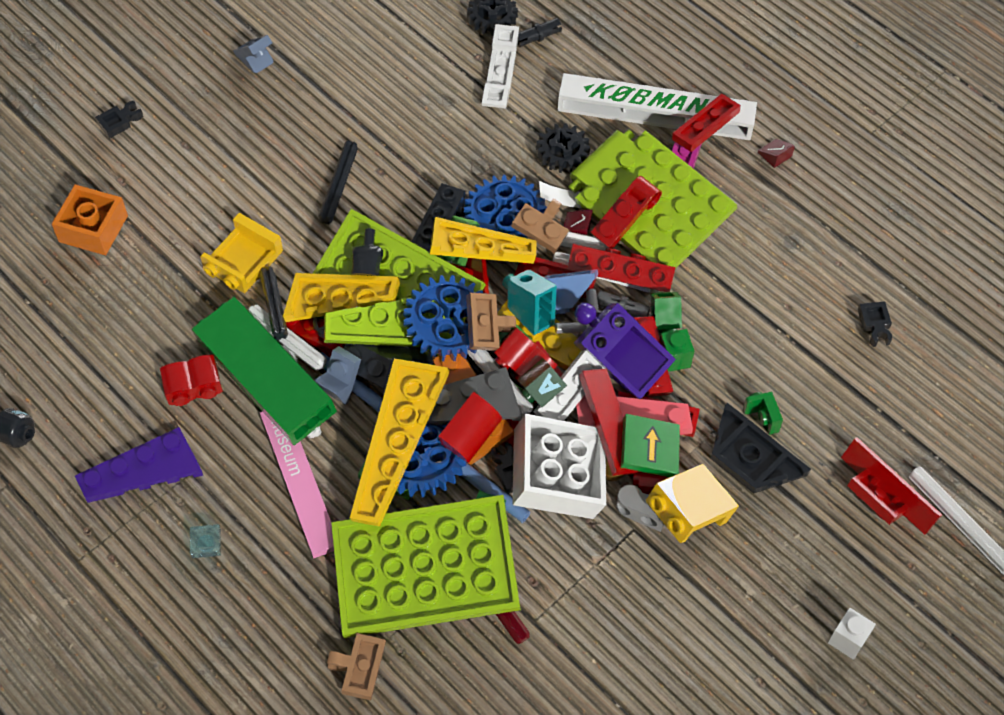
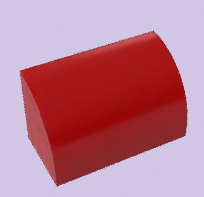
M473 391L438 437L444 447L469 463L502 421V416L491 404Z

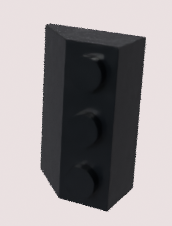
M345 344L343 348L361 359L357 375L383 389H386L394 358L435 365L433 359L430 358L431 352L427 350L424 353H420L421 347Z

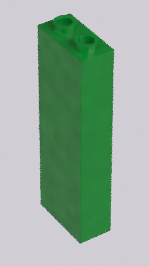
M235 297L222 303L216 311L208 317L201 319L192 328L198 342L210 355H214L216 362L257 407L264 412L293 446L337 412L332 399Z

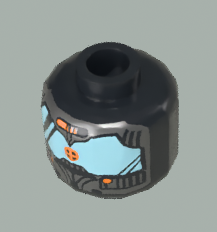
M6 408L0 412L1 443L13 448H20L32 440L35 434V423L29 414L14 408Z

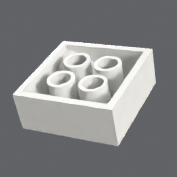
M525 414L514 429L513 505L594 519L606 506L605 452L597 428Z

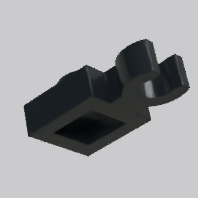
M129 101L123 109L120 110L115 106L96 116L95 119L110 139L131 128L130 121H139L144 116L141 109L136 110L135 101Z
M886 302L859 304L857 310L863 331L872 332L870 337L872 347L877 346V337L883 338L886 346H889L892 341V333L888 329H890L892 322Z
M507 442L505 443L506 454L500 455L495 448H492L491 456L493 461L499 464L495 467V472L505 492L510 494L513 492V448Z

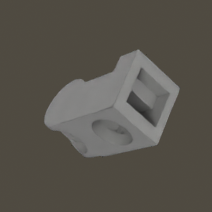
M634 485L622 487L618 493L616 504L618 512L635 522L661 532L664 523L647 504L646 499L649 495L642 493Z

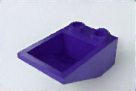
M582 303L576 307V320L580 324H589L590 326L573 344L581 351H588L607 369L611 378L637 399H641L676 360L619 303L609 304L598 317H596L595 307L589 303ZM616 318L622 323L619 327L614 323ZM597 338L604 340V344L601 347L596 345Z

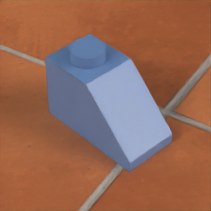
M598 269L544 277L557 285L555 314L570 312L569 308H573L598 276Z

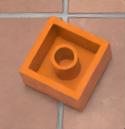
M75 184L52 222V227L60 243L106 256L128 214L122 197Z

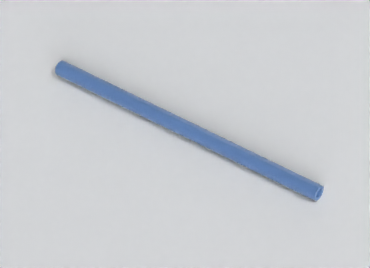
M321 352V354L325 356L327 359L325 367L323 368V370L327 372L330 357L327 356L325 353ZM356 378L352 392L379 412L383 398ZM468 463L467 466L462 467V477L480 491L494 496L504 495L506 511L521 523L527 520L531 513L528 509L513 505V498Z

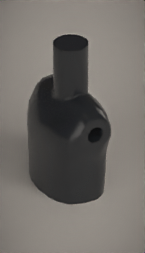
M365 229L363 245H356L352 249L351 275L379 276L383 249L380 246L374 245V229Z

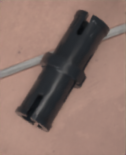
M555 17L541 24H532L531 28L520 31L517 46L520 48L534 41L541 42L547 36L562 32V27H558L561 25L560 20Z

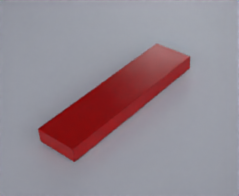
M607 369L582 371L579 374V378L612 476L637 473L638 471L621 468L624 417Z

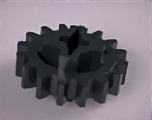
M474 0L469 1L467 18H469V25L474 24L475 31L482 29V34L490 31L491 36H494L496 24L516 25L518 8H516V1Z
M567 123L563 125V128H559L557 124H554L553 130L546 127L545 134L540 133L539 140L536 142L537 158H542V165L549 164V170L557 167L559 173H562L563 168H567L569 172H572V167L575 166L577 168L590 154L589 138H584V131L577 132V126L569 129Z

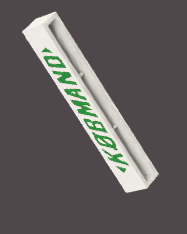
M563 73L558 99V111L678 129L718 96ZM732 99L741 105L740 113L713 135L751 140L757 102Z

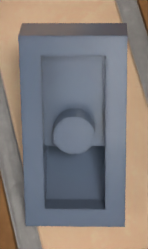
M268 35L251 39L233 50L234 54L253 73H258L273 64V59L266 49L267 46L272 44Z
M338 346L332 351L327 372L315 379V382L326 394L346 405L350 399L361 359Z

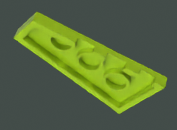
M412 297L388 303H376L367 307H354L325 313L324 343L421 347V343L416 346L412 345V340L415 336L407 337L406 333L409 328L403 326L404 319H406L403 316L404 309L408 308L406 300L412 299ZM426 312L422 314L427 319L434 318L432 313Z

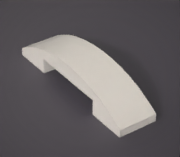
M495 25L487 82L484 87L482 106L505 109L507 107L519 35V27Z

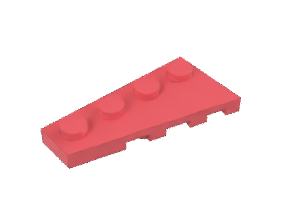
M584 395L576 405L578 424L596 427L586 396ZM617 397L623 417L626 414L679 424L680 435L692 434L693 427L688 404Z

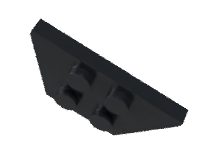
M729 403L725 405L710 459L753 494L808 476L811 471L810 467Z

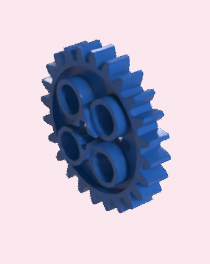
M503 175L502 180L498 181L493 176L491 183L484 179L483 187L476 184L475 192L469 191V199H465L464 217L477 221L481 228L528 239L527 236L511 227L512 222L525 203L541 213L545 212L547 206H545V198H540V190L534 191L533 183L525 186L526 179L516 182V176H513L511 180H507L506 175Z
M440 275L438 283L433 278H429L428 287L421 282L419 284V291L412 290V299L406 300L408 308L404 309L403 316L406 319H404L403 326L409 328L406 333L407 337L415 336L412 340L413 346L422 344L420 353L430 350L431 359L438 353L441 355V361L443 362L446 355H450L454 362L459 353L466 359L467 350L474 354L477 352V350L469 349L468 324L461 321V318L468 317L466 296L469 293H483L482 290L474 292L475 283L467 287L465 286V278L456 283L454 275L450 277L449 282L445 281L443 275ZM450 297L455 299L456 302L447 303L444 299ZM429 312L432 313L435 317L432 319H427L423 317L422 314ZM446 332L452 335V338L443 339L439 334Z
M448 424L425 426L399 483V494L408 489L410 497H413L416 491H420L421 497H424L426 490H430L433 495H436L437 487L446 491L447 481L455 484V475H463L462 467L467 466V462L444 447L438 437Z

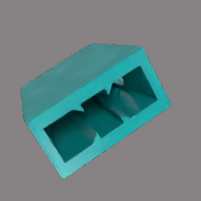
M526 270L516 276L508 274L503 279L502 286L508 290L509 310L533 335L555 325L557 285L531 270Z

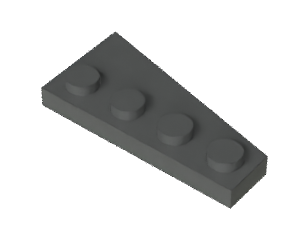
M501 368L444 385L426 425L438 426L449 423L473 391L491 404L502 416V420L512 419V421H520L522 416L507 368Z

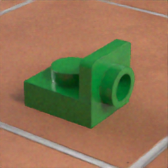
M756 392L747 397L743 406L744 414L758 412L760 424L766 426L768 434L779 433L783 418L773 392Z

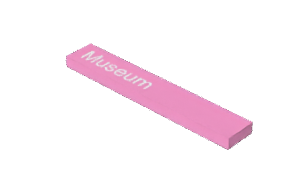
M260 412L313 559L333 552L331 520L301 441L293 446L264 412Z

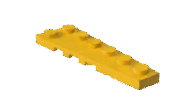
M394 358L351 511V521L380 527L448 378L449 370L447 367Z

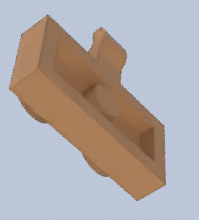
M554 198L544 213L525 203L511 225L512 228L530 239L536 240L538 244L554 254L569 233L567 228L553 220L562 203Z
M469 293L466 296L469 349L496 351L500 348L499 332H510V328H516V316H497L496 294Z
M357 633L351 656L330 651L327 669L347 671L342 694L372 700L386 645L385 639Z

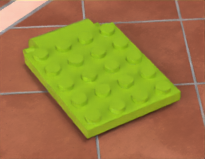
M628 129L624 134L616 130L570 174L573 182L568 188L574 193L580 188L583 189L575 197L576 202L585 210H593L592 216L600 221L637 177L643 176L662 191L661 198L653 208L645 209L621 238V241L636 254L645 256L646 261L677 268L737 209V204L646 130L634 142L632 139L635 135L631 130Z

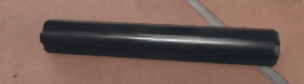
M348 140L344 143L318 215L319 222L329 225L333 221L358 150L356 142Z
M268 266L260 270L271 332L274 335V339L280 341L281 338H287L288 331L283 317L284 312L276 274L273 268Z

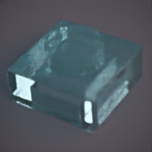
M219 524L190 527V555L192 558L221 556V528Z

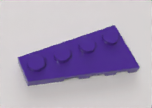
M180 427L83 471L75 475V478L87 503L123 495L125 491L137 488L144 490L151 488V485L163 482L170 484L180 481L179 478L192 475L195 478L204 475Z

